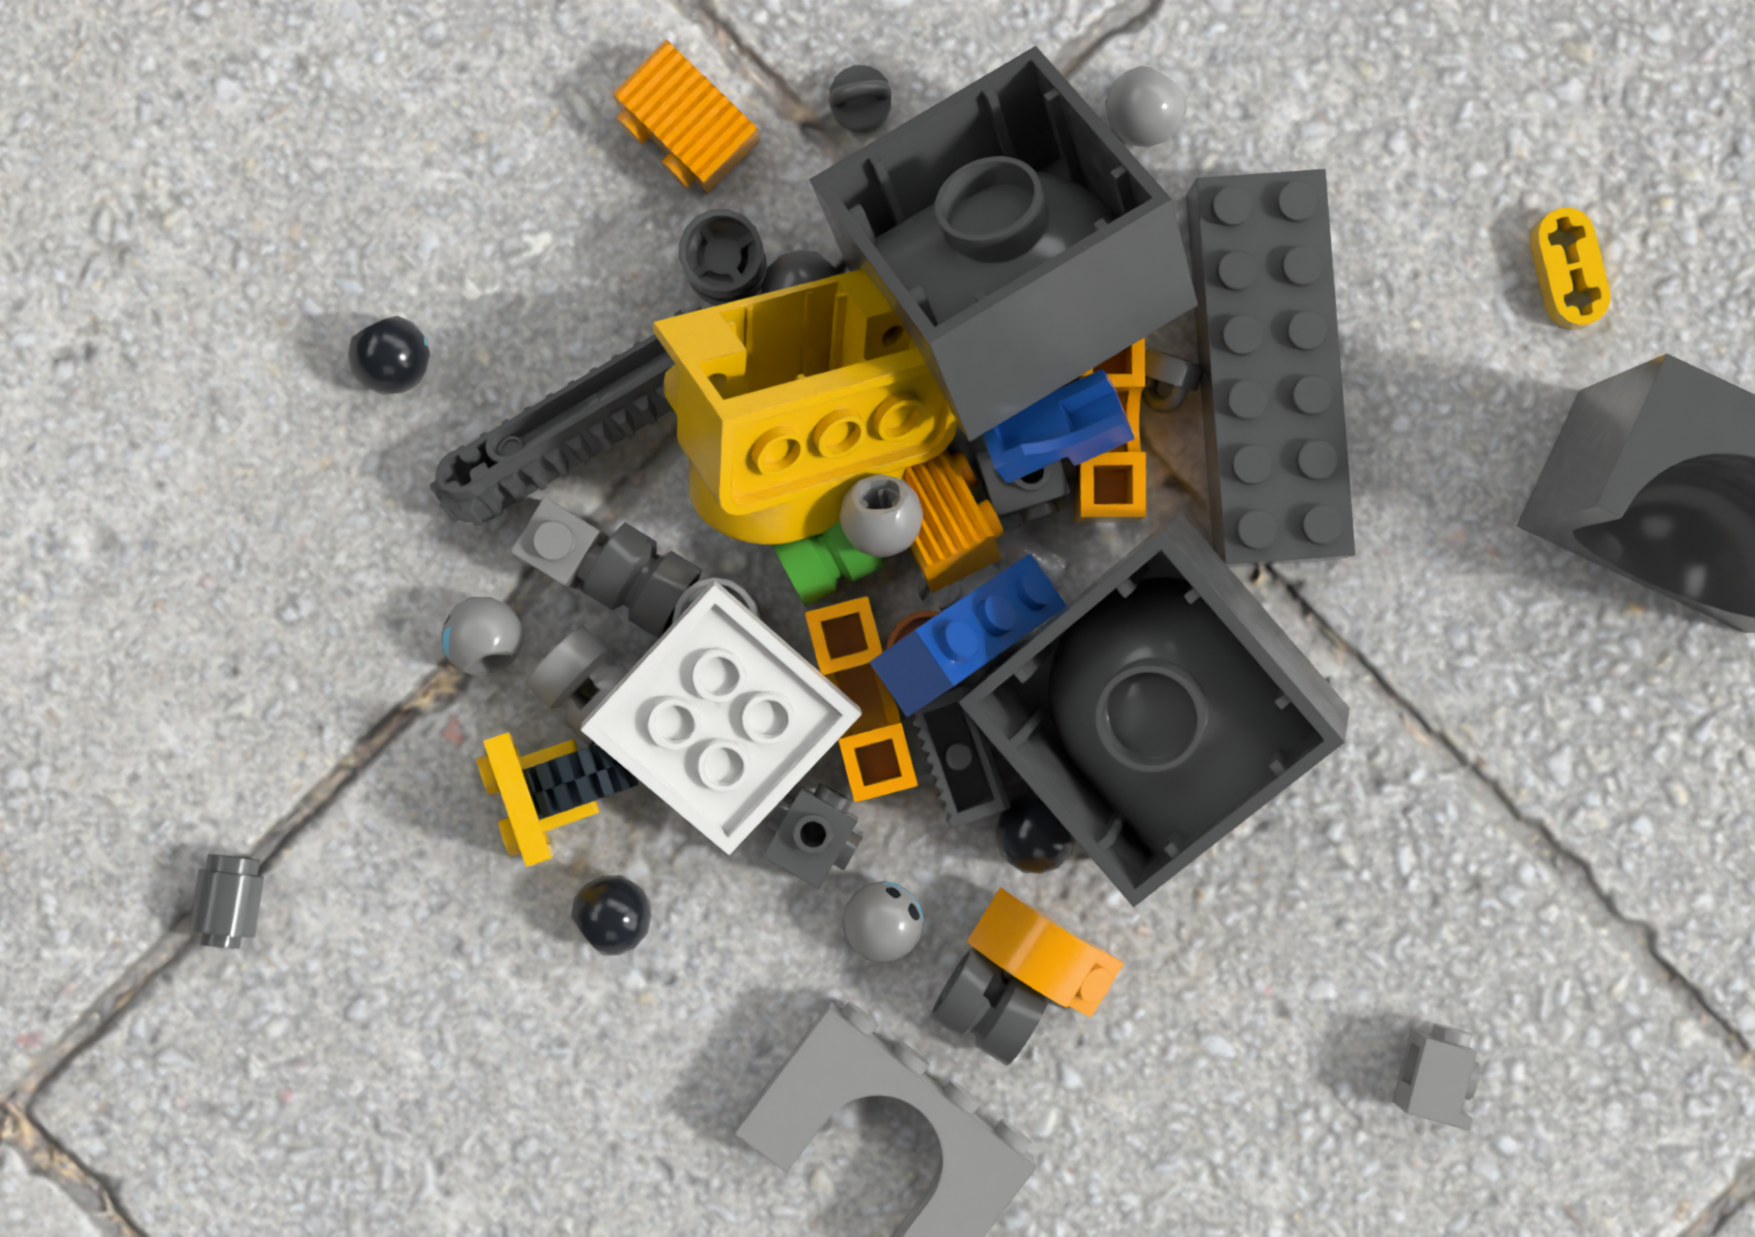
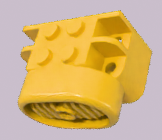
M861 269L655 321L653 324V333L675 363L665 373L663 391L667 401L677 414L678 443L689 459L688 490L692 505L709 526L730 538L752 544L776 545L824 533L828 528L840 521L839 515L843 497L857 481L877 474L901 479L904 476L906 467L937 457L948 447L954 438L957 423L934 376L886 298Z

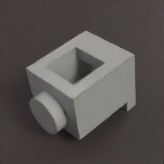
M1434 1023L1432 1033L1411 1028L1392 1102L1406 1114L1470 1131L1473 1118L1462 1111L1465 1099L1470 1100L1474 1096L1480 1076L1479 1063L1475 1062L1477 1051L1469 1047L1472 1034L1438 1023Z

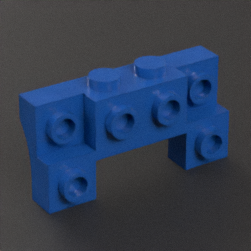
M1103 369L1057 389L982 434L994 468L1007 484L1065 457H1068L1076 466L1135 439L1114 384Z

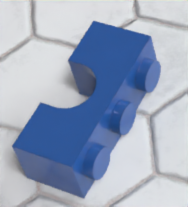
M1029 553L912 631L869 663L906 717L954 687L1067 605L1034 557Z

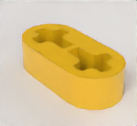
M1571 207L1558 208L1545 215L1535 224L1529 237L1530 250L1544 306L1549 318L1559 327L1568 330H1578L1600 320L1607 312L1611 302L1610 287L1595 229L1590 218L1582 211ZM1557 223H1559L1562 232H1573L1576 238V242L1567 247L1566 253L1569 264H1567L1563 247L1561 245L1551 246L1548 240V235L1557 230ZM1570 274L1573 276L1578 293L1588 292L1591 297V303L1582 308V315H1580L1577 306L1566 307L1564 302V296L1573 291Z

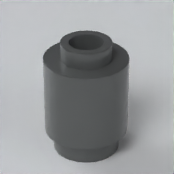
M208 854L206 869H199L189 928L190 931L202 933L201 945L240 949L242 937H255L264 876L258 875L259 859Z

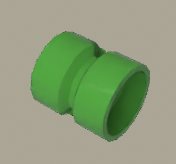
M840 521L828 528L824 533L790 543L773 545L805 607L835 592L838 579L845 577L855 582L885 566L881 557L871 556L855 549L845 537Z

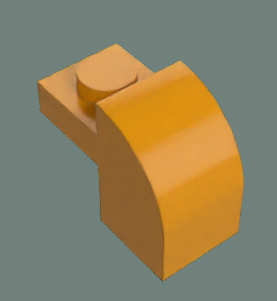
M1001 887L966 941L992 962L1039 993L1065 1008L1070 1006L1090 1018L1124 965L1122 961L1109 952L1071 932L1038 908Z

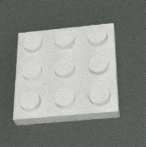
M713 580L582 722L580 730L712 842L730 855L862 713L860 707L717 581Z

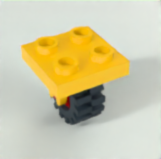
M507 732L484 740L483 743L487 755L476 758L488 795L501 793L509 816L497 821L507 853L510 858L522 854L526 867L553 857L554 853L546 831L600 813L596 800L639 785L637 778L599 745L596 744L579 750L575 739L520 757L514 736Z

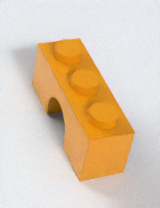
M1145 337L1073 380L1075 382L1103 369L1114 384L1135 439L1079 465H1074L1077 477L1074 480V523H1137L1146 517V452H1141L1139 435L1140 398L1145 387Z
M868 596L805 612L820 673L861 709L862 715L838 739L854 802L918 786L895 699L869 663L883 653Z

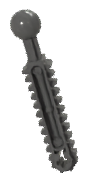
M796 250L781 255L767 268L761 284V294L838 275L833 265L817 252ZM679 310L674 313V316L682 315L685 313ZM654 334L642 342L634 343L632 348L622 354L612 356L610 361L600 367L590 369L588 374L578 380L568 382L566 387L556 393L546 395L544 400L534 406L524 408L522 413L510 420L502 421V425L488 433L480 434V438L466 446L462 445L444 456L437 466L435 481L430 483V489L441 502L439 507L453 522L460 520L472 522L475 526L481 525L482 522H487L502 515L504 509L516 502L522 503L525 501L526 496L536 490H544L547 488L548 483L558 477H566L569 475L570 470L580 464H588L591 462L592 457L602 451H610L617 442L626 437L632 438L639 429L648 424L653 425L657 423V419L670 411L675 412L663 391L665 373L675 363Z

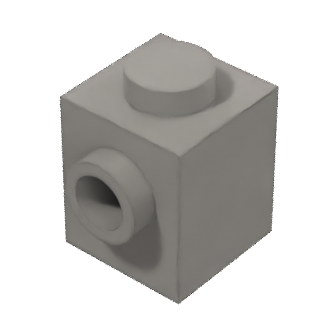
M544 497L510 552L561 584L576 589L581 580L586 581L594 563L604 549L602 546L609 535Z

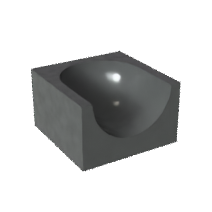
M1037 46L1025 51L809 179L849 272L859 269L863 270L886 298L921 353L943 393L957 425L969 442L1198 306L1171 197Z
M1667 353L1579 390L1518 521L1517 527L1743 633H1755V394Z
M1180 510L990 669L958 702L1133 908L1345 743L1350 710L1349 706Z

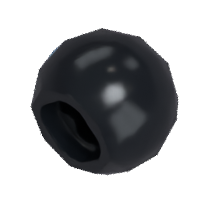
M400 316L386 318L364 328L351 338L348 350V359L354 376L365 388L382 395L403 393L419 384L427 371L430 358L425 335L414 322Z
M1028 794L1014 799L1010 803L1011 808L1001 812L995 830L1001 856L1023 873L1043 874L1058 869L1072 854L1076 840L1037 794Z
M602 875L585 884L574 897L571 917L585 938L603 956L622 955L636 948L648 934L651 920L650 901L640 886L622 875Z

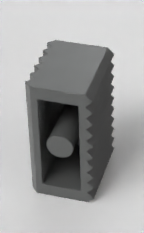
M968 684L944 692L914 712L915 717L912 721L913 725L919 727L916 736L923 739L920 748L927 752L924 759L932 764L929 773L935 776L933 785L939 788L937 796L940 800L944 801L941 808L944 812L948 813L945 819L949 825L959 827L1011 808L985 733L958 703L970 691Z

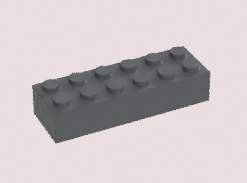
M1326 169L1196 178L1186 194L1192 281L1198 306L1195 307L1199 364L1202 365L1201 368L1204 370L1200 386L1213 550L1229 568L1341 560L1355 556Z

